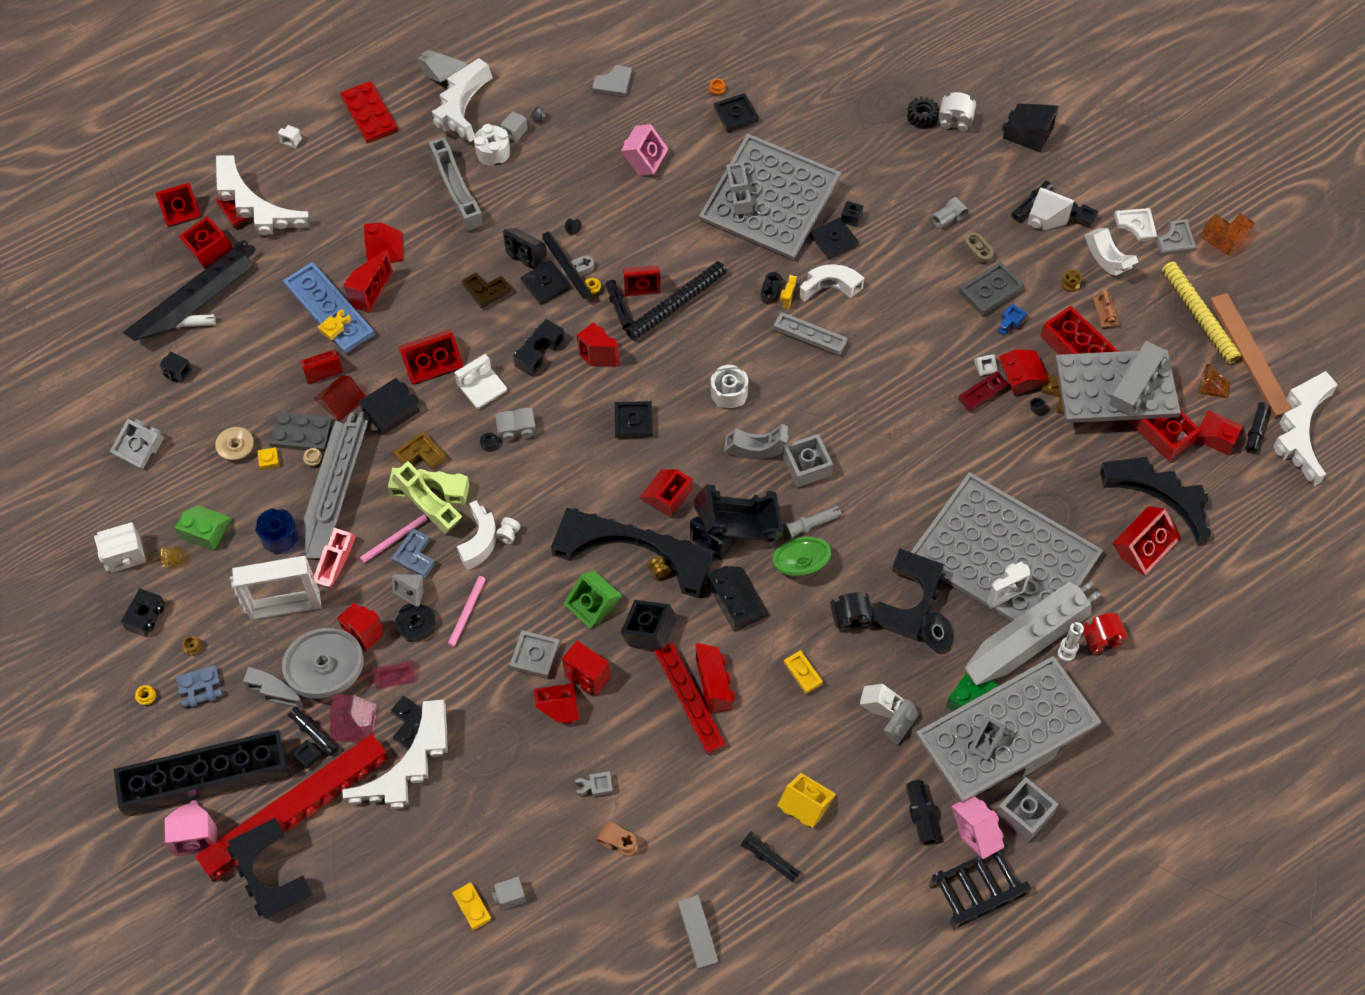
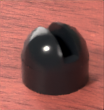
M1042 398L1032 399L1030 402L1031 411L1035 414L1043 413L1045 401Z

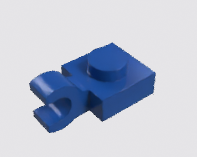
M1012 303L1001 316L1003 321L999 325L1000 329L998 332L1005 335L1011 325L1016 328L1026 318L1027 312Z

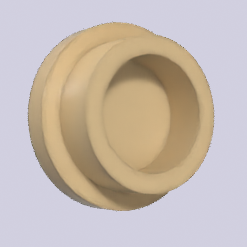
M315 448L306 450L303 456V460L308 466H317L323 459L322 453Z

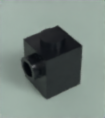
M171 351L160 363L163 371L162 374L167 379H174L180 383H183L193 370L188 359Z

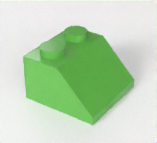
M197 505L184 511L174 528L180 539L214 551L232 518Z
M596 571L581 574L563 604L585 625L592 629L614 609L622 595Z

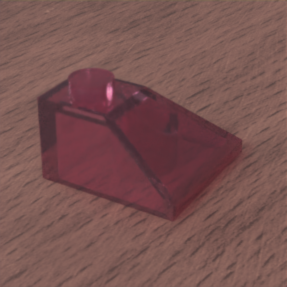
M333 694L330 710V739L332 741L359 743L373 734L377 704L355 695Z

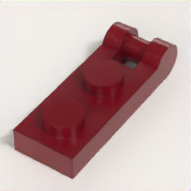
M996 371L959 395L958 400L971 412L1000 392L1007 390L1010 384L1003 380L1001 374Z

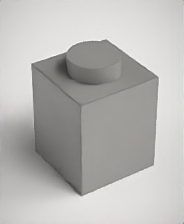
M514 111L500 124L501 128L507 131L509 140L515 143L528 130L527 119Z
M519 876L494 884L496 892H493L492 895L495 905L500 904L501 910L526 903Z

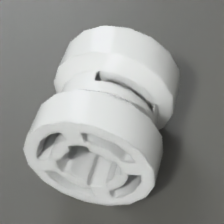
M504 517L501 522L502 527L497 530L495 536L503 543L512 544L515 539V533L519 531L521 526L516 520Z

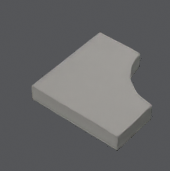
M615 65L610 73L595 76L592 92L626 97L632 67Z
M1187 219L1170 221L1169 232L1162 237H1158L1156 241L1161 256L1194 252L1197 249Z

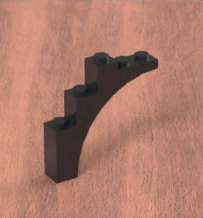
M1148 457L1102 463L1099 473L1104 488L1133 489L1161 500L1175 510L1185 521L1193 533L1197 546L1206 545L1211 536V530L1205 522L1206 514L1204 507L1208 503V494L1206 491L1204 492L1203 485L1181 487L1179 477L1177 478L1175 471L1154 473L1153 465L1149 463Z

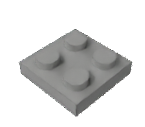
M522 630L509 665L510 669L549 678L560 640Z

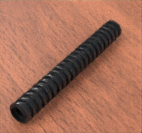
M716 261L715 264H712L698 276L694 277V279L687 282L685 286H682L673 295L657 304L656 308L653 307L651 311L649 310L639 320L627 326L626 333L629 338L636 341L642 334H646V331H650L651 328L662 322L663 318L666 319L672 312L674 313L680 306H684L685 303H688L689 300H692L693 297H696L697 294H700L712 285L714 281L716 282L722 275H726L725 266L721 262Z

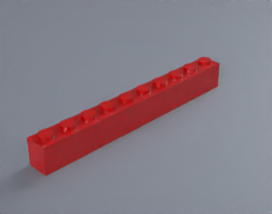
M373 734L369 735L195 856L212 882L224 878L228 871L239 865L236 857L232 859L227 850V847L230 846L229 840L275 817L283 832L295 828L302 819L314 815L318 808L331 803L335 796L343 793L344 789L351 788L358 780H364L375 768L378 769L385 765L389 759L386 751Z

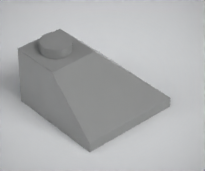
M431 50L423 52L422 56L417 58L424 75L438 82H442L468 66L466 62Z

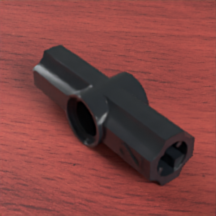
M913 780L906 783L905 787L910 802V816L913 824L916 825L920 844L925 846L932 845L939 841L934 822L933 805L928 800L924 781Z

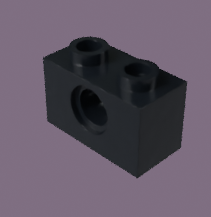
M139 588L120 621L125 630L147 638L149 632L153 631L158 616L165 609L162 597Z

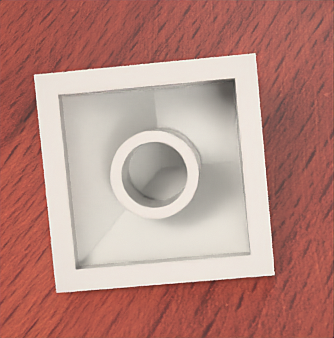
M1040 188L1027 224L1043 231L1067 225L1074 200Z

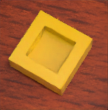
M276 447L257 451L260 470L279 467Z

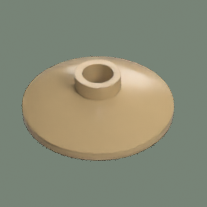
M231 427L220 433L216 439L215 447L217 453L226 460H239L251 452L254 440L251 433L245 428Z

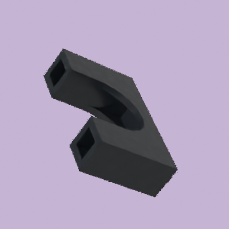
M899 548L892 572L915 580L921 586L924 597L917 606L910 609H900L879 601L872 618V625L917 641L918 636H922L921 623L924 617L932 612L933 607L930 604L932 600L936 601L940 589H937L938 583H943L946 575V572L943 571L944 564Z
M276 817L229 840L230 846L227 847L231 858L236 857L239 865L236 866L240 877L246 878L248 885L245 888L249 897L254 896L257 902L254 907L258 916H263L264 919L313 895L304 875L276 888L264 886L255 876L254 862L257 855L264 848L286 838Z

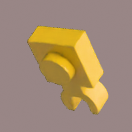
M790 275L786 289L781 291L780 300L783 301L782 308L790 309L797 276Z
M341 309L337 312L335 318L329 316L318 326V331L332 341L345 330L343 325L350 323L351 316L347 315L345 318H342L345 313Z

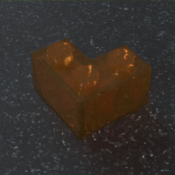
M1241 213L1231 223L1215 214L1205 224L1200 237L1230 257L1250 236L1255 222Z

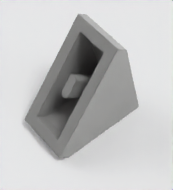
M392 575L393 593L416 607L420 606L424 592L423 575Z
M988 714L969 750L988 760L1001 740L1007 725Z

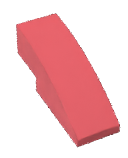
M337 528L333 529L330 541L324 547L314 575L317 584L330 588L333 586L348 558L356 535Z

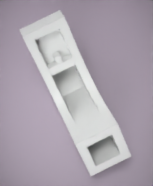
M1098 228L1085 234L1092 255L1108 273L1118 275L1131 269L1132 265L1138 263L1135 255H1124L1116 248L1108 228Z
M823 265L808 272V280L800 286V298L805 302L823 288H836L851 299L863 289L864 277L846 266Z
M477 500L469 504L471 513L479 526L478 532L471 540L457 546L458 554L466 570L474 568L486 560L496 543V526L492 512L487 514L483 505L479 506Z

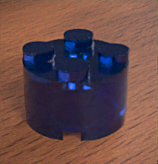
M271 508L259 515L255 531L266 550L276 555L281 554L292 548L298 541L297 526L293 516L287 510Z

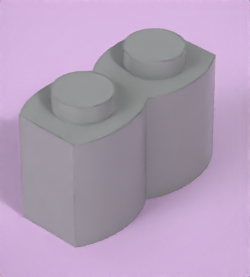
M522 408L495 414L499 440L512 441L517 437L530 438L537 434L532 408Z

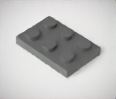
M1000 261L959 287V293L981 315H984L1023 290L1024 284Z
M277 411L269 445L273 448L305 451L315 448L320 452H325L333 418L330 416Z

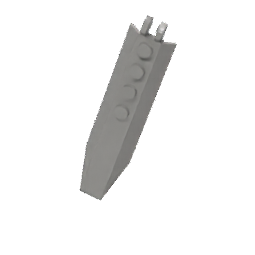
M351 412L345 424L337 421L334 423L304 517L307 559H320L325 545H328L368 423V416L365 412H360L359 416L355 412Z
M1090 581L1081 588L1071 582L1066 583L983 641L964 668L974 684H982L1008 675L1068 632L1072 623L1075 625V622L1080 623L1092 615L1090 602L1101 594L1099 591L1094 592L1087 598L1083 592L1090 589L1094 585L1093 582Z

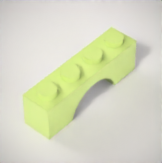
M409 461L393 474L391 480L444 534H447L460 521L462 516L450 503L444 502L429 489L422 475Z
M392 467L388 484L390 496L409 499L391 480L393 474L399 469ZM423 469L417 470L422 475L426 485L429 488L439 490L444 495L446 502L457 505L466 504L469 490L468 476L446 474L440 471L427 472Z

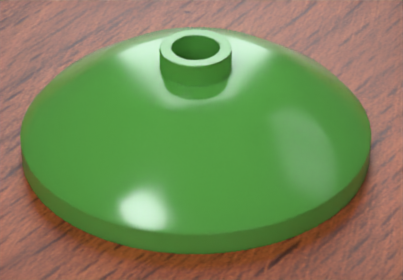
M800 537L782 544L774 552L773 564L779 572L789 576L809 575L819 571L828 563L831 557V549L829 544L820 538Z

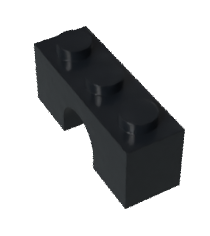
M545 319L542 324H538L535 332L526 338L520 349L514 352V366L533 377L543 365L542 354L537 352V350L549 348L555 351L565 339L564 329L548 319Z

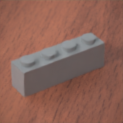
M1146 341L1112 394L1109 405L1130 415L1133 409L1137 410L1142 401L1140 397L1146 396L1150 388L1148 384L1150 382L1153 383L1158 375L1156 371L1158 368L1162 369L1167 359L1164 358L1166 350Z

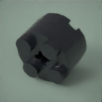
M861 592L844 594L839 596V601L835 602L834 599L830 601L834 625L839 629V632L851 630L850 627L858 626L860 629L870 626L874 616L867 593H865V596H862Z

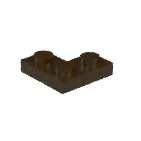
M477 272L461 280L464 288L481 309L512 292L510 285L502 276L487 284Z

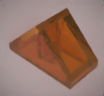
M1210 363L1206 364L1200 378L1199 394L1228 398L1230 382Z

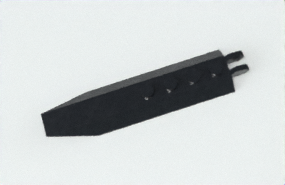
M245 240L238 242L235 248L227 252L123 331V334L133 341H137L172 330L254 267L248 258L255 252V246L248 245Z

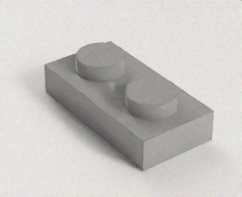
M905 699L883 730L894 744L899 745L920 714L912 701Z

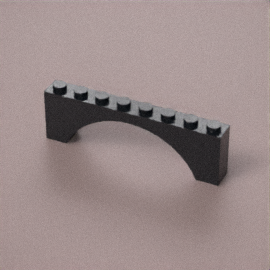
M566 508L551 545L552 556L571 561L583 551L602 544L626 543L637 545L652 551L658 556H664L666 563L678 579L681 593L700 599L707 580V574L714 560L713 549L705 545L693 544L688 540H678L670 535L657 534L650 529L643 530L632 524H622L615 519L608 520L601 518L597 514L584 513L576 508Z

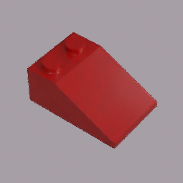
M383 250L352 271L349 278L345 279L344 288L347 299L353 308L369 313L393 273L387 250Z

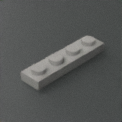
M783 312L779 314L773 325V330L839 356L848 340L844 336Z

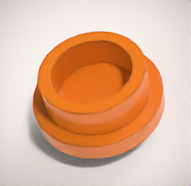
M714 79L709 84V90L712 94L720 95L725 92L726 85L723 80Z

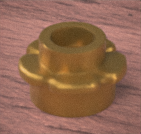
M195 636L186 637L182 642L183 652L195 655L198 650H201L202 643L199 642V638Z

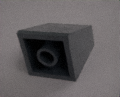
M1018 103L1015 110L1011 109L1008 117L1009 121H1005L1003 124V139L1041 153L1054 129L1059 106Z

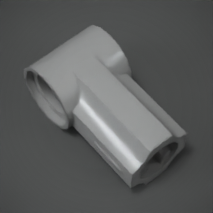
M954 197L946 204V207L932 215V220L937 228H942L955 219L958 221L962 220L968 214L969 209L957 197Z

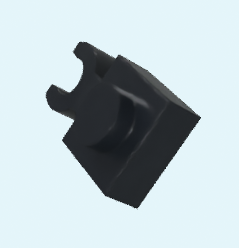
M1073 202L1070 216L1074 215L1075 221L1090 228L1099 211L1084 204L1079 207L1076 202Z

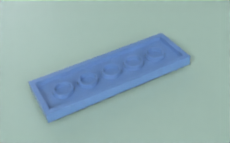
M313 262L283 280L287 289L319 325L329 316L335 318L337 312L341 309L345 313L342 318H345L347 315L351 316L350 323L343 325L345 330L333 339L344 354L375 335L374 330Z

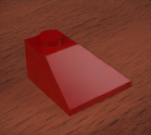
M382 222L364 224L367 261L383 250H387L391 263L403 262L402 231Z
M1208 410L1199 427L1201 432L1197 442L1229 455L1243 425Z
M574 683L534 689L535 707L558 723L571 724L579 720Z

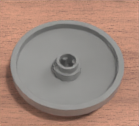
M337 628L316 629L300 636L289 646L282 661L283 676L288 686L301 696L308 698L331 697L346 690L356 681L363 668V652L357 639L344 630Z

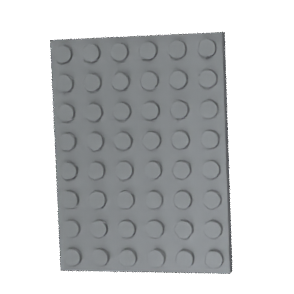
M969 472L911 552L944 564L943 571L946 572L944 581L988 608L990 606L987 600L992 583L1003 577L1005 568L1010 564L1015 563L1016 565L1020 562L1026 564L1030 569V577L1025 592L990 608L1012 622L1066 583L1071 582L1080 587L1103 550Z

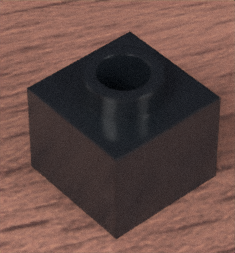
M847 201L841 214L843 222L847 225L858 227L863 215L864 205Z

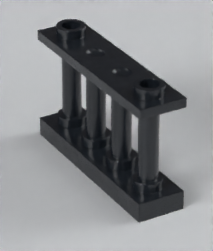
M1006 843L1004 848L984 859L978 856L946 872L941 870L932 875L929 883L930 888L939 885L954 912L950 920L953 930L1029 894L1031 886L1028 881L1023 883L1017 882L1002 856L1008 848ZM993 859L996 860L1010 885L1009 890L1005 892L998 890L984 863ZM977 868L991 893L990 899L983 901V899L978 897L965 872ZM958 876L972 902L971 908L964 910V908L960 907L946 881Z

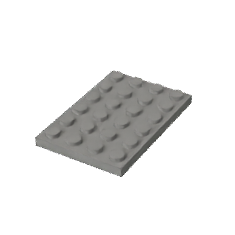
M1166 349L1164 357L1167 359L1162 369L1158 368L1156 371L1158 375L1155 381L1148 384L1150 388L1146 396L1140 397L1142 401L1138 409H1133L1130 415L1110 406L1109 402L1139 351L1056 355L1055 364L1066 423L1179 417L1181 412L1168 350Z

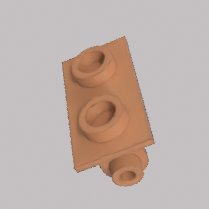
M1107 290L1100 291L1099 297H1093L1101 328L1119 326L1110 293Z

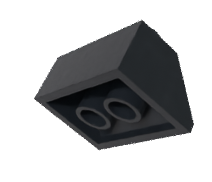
M724 566L707 574V585L734 632L769 616L767 609L742 567Z

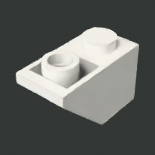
M884 684L864 686L860 705L872 714L892 718L904 699Z

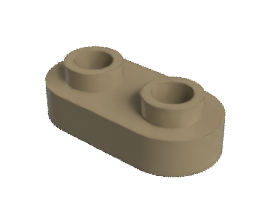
M976 232L966 235L964 245L976 260L981 263L990 262L994 251L986 240Z

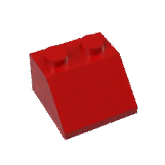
M658 265L623 269L625 297L661 293L660 268Z
M1015 349L998 356L1014 396L1049 383V379L1035 350Z

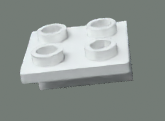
M486 354L454 372L457 385L476 409L481 408L507 392V387L491 369L490 359Z

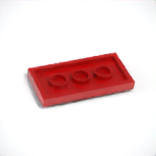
M371 81L340 92L341 99L366 144L398 132L395 122Z

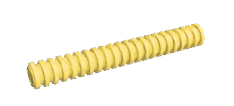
M1176 262L1166 264L1162 269V273L1165 274L1174 290L1177 291V294L1186 303V307L1189 308V311L1198 320V324L1207 333V336L1213 342V345L1216 346L1222 358L1226 359L1225 362L1227 364L1237 361L1241 353L1237 352L1238 349L1234 343H1231V339L1222 330L1219 322L1213 317V314L1204 304V301L1201 300V297L1192 287L1191 283H1189V280L1186 279L1179 266H1177Z

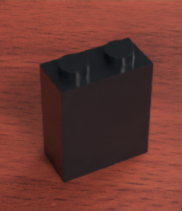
M394 378L359 401L362 412L367 414V418L382 436L420 412L417 397L414 394L411 395L406 384L400 382L397 378Z

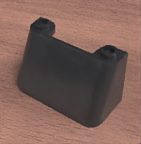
M706 484L693 500L694 508L706 531L715 538L729 537L761 540L771 543L783 534L777 493L774 491H767L766 496L761 498L758 495H754L751 499L723 497L720 495V491H716L715 485Z

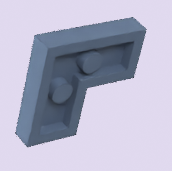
M413 528L392 556V562L416 575H423L425 579L435 565V560L421 553L430 541L429 536Z

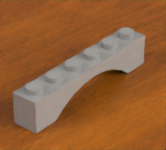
M445 136L428 142L432 159L466 231L483 226L481 211L460 175Z

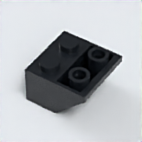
M518 228L503 230L505 251L508 256L516 258L524 265H529L535 269L547 255L544 242Z

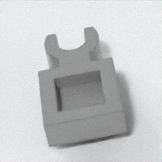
M610 771L589 774L590 780L588 781L583 778L575 780L576 785L584 786L582 790H577L578 796H584L589 791H592L593 797L613 794Z

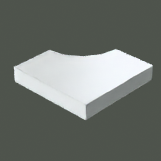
M1150 208L1115 211L1114 216L1118 229L1132 232L1139 242L1157 239Z

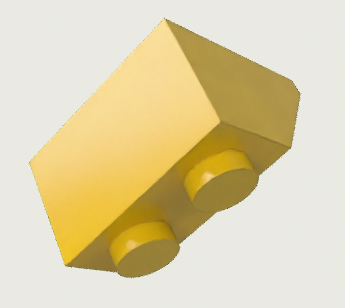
M800 773L786 786L777 806L784 813L796 817L802 824L813 828L828 809L836 793Z

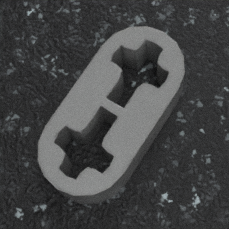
M582 256L570 261L580 276L589 274L594 270V260L590 256ZM562 269V275L564 276V278L566 280H570L564 272V270Z

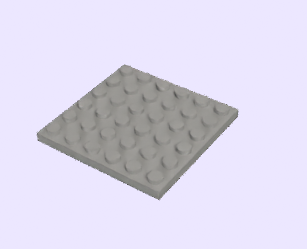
M747 133L730 164L744 163L753 212L735 215L726 169L700 213L699 220L794 260L839 181L841 172Z

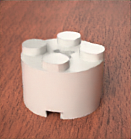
M953 92L947 97L945 95L942 98L939 112L941 127L944 129L956 128L961 132L967 131L973 123L976 108L975 100L972 101L969 95L959 92Z
M490 124L483 125L477 131L474 145L478 160L488 166H495L499 162L501 164L504 163L510 156L507 131Z
M735 365L719 367L711 376V397L719 408H735L745 403L748 395V376L746 372L741 371Z

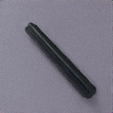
M551 232L543 233V241L583 299L590 298V289Z

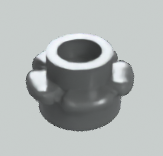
M537 106L532 111L530 117L533 118L534 122L537 120L540 122L546 115L544 113L545 108Z

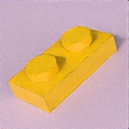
M801 650L784 660V665L805 694L823 685V681Z
M471 882L452 892L473 931L492 920Z

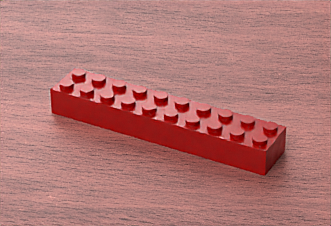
M1071 305L1043 324L1040 337L1059 355L1119 352ZM1181 410L1179 417L1127 420L1168 461L1195 443L1201 432V429Z

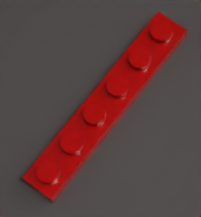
M673 643L667 644L664 651L654 650V654L706 755L725 747V742Z

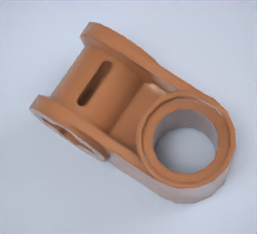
M606 821L596 839L604 847L627 857L635 855L638 850L635 835L610 821Z

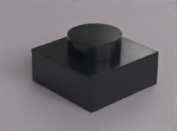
M307 739L292 752L293 757L306 769L322 756L321 752Z

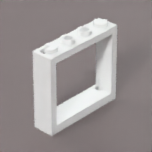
M306 556L232 568L233 576H230L231 586L234 588L236 597H239L240 606H243L244 614H248L251 621L321 609L320 591ZM300 577L306 591L254 600L247 586Z

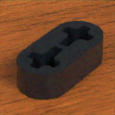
M769 272L765 277L761 289V301L765 304H773L777 299L782 278L777 272ZM775 279L776 281H774V284L771 285V281ZM771 291V295L767 297L766 295H768V292Z

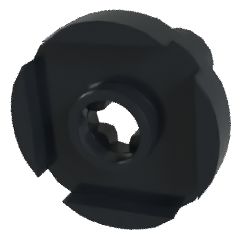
M408 603L399 610V614L395 619L398 633L408 642L423 640L435 631V615L433 610L427 605L420 604V606L416 607ZM416 618L421 621L418 625H412V619Z

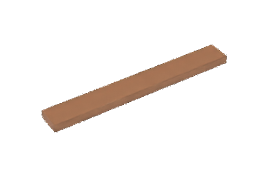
M1228 293L1211 297L1209 302L1232 343L1238 349L1237 352L1241 353L1240 357L1264 401L1270 405L1269 410L1274 419L1282 417L1284 413L1292 410V407Z

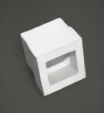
M290 125L285 129L281 128L278 132L280 143L292 148H296L302 139L300 130Z

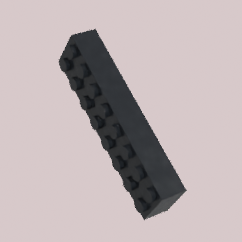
M279 729L114 769L118 808L125 816L290 776L284 738Z

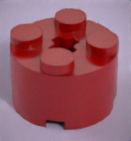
M1113 612L1097 616L1093 618V622L1090 625L1087 622L1083 624L1084 630L1082 634L1093 655L1103 652L1104 648L1109 646L1111 649L1120 647L1122 641L1127 639V632L1117 612L1115 615Z

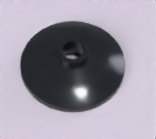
M933 612L927 614L921 623V633L925 643L934 651L942 652L949 649L953 642V629L950 622L940 613Z

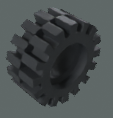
M923 96L920 97V100L918 98H915L914 101L912 100L908 106V122L911 125L915 124V128L921 126L920 129H923V127L929 129V125L933 127L934 123L936 124L939 114L937 102L934 103L933 99L929 100V97L923 99ZM918 111H926V112H928L929 114H927V115H921V114H919V113H917V112H918Z

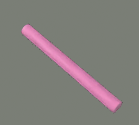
M423 514L360 557L361 561L366 563L409 534L413 528L416 529L427 522V517Z
M482 576L478 577L449 639L448 645L451 647H455L486 579Z

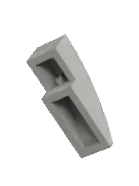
M744 163L726 165L735 215L753 212Z
M248 667L243 680L248 690L260 692L263 701L302 709L303 704L300 697L284 682L266 672Z
M696 895L678 901V909L697 969L717 964L718 959L699 896Z

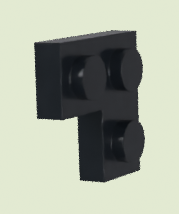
M403 695L390 710L391 714L404 722L401 728L394 734L393 740L406 750H409L419 730L422 708Z

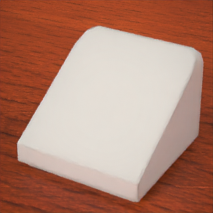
M994 354L974 358L980 376L998 371Z

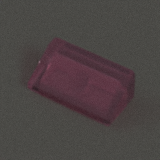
M413 660L372 668L376 689L416 681Z

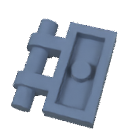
M215 665L176 676L180 696H188V698L181 700L183 708L188 706L195 707L198 706V703L208 700L209 702L215 701V698L223 696L221 688L213 690V688L221 686ZM205 690H206V693L199 694V695H196V694H195V693H198V692H201V691H205Z

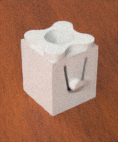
M132 522L97 532L98 535L94 536L100 562L103 563L106 572L111 571L113 573L146 563L141 538Z

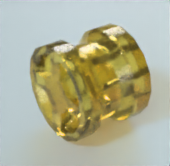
M174 546L173 548L162 547L161 562L163 566H168L169 564L177 566L181 564V550L179 546Z

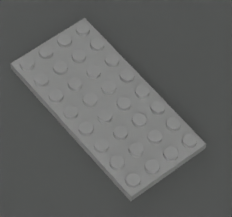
M1052 656L920 729L915 735L959 801L963 803L1098 727L1101 724V720L1056 658ZM989 714L1007 726L988 760H985L969 749Z

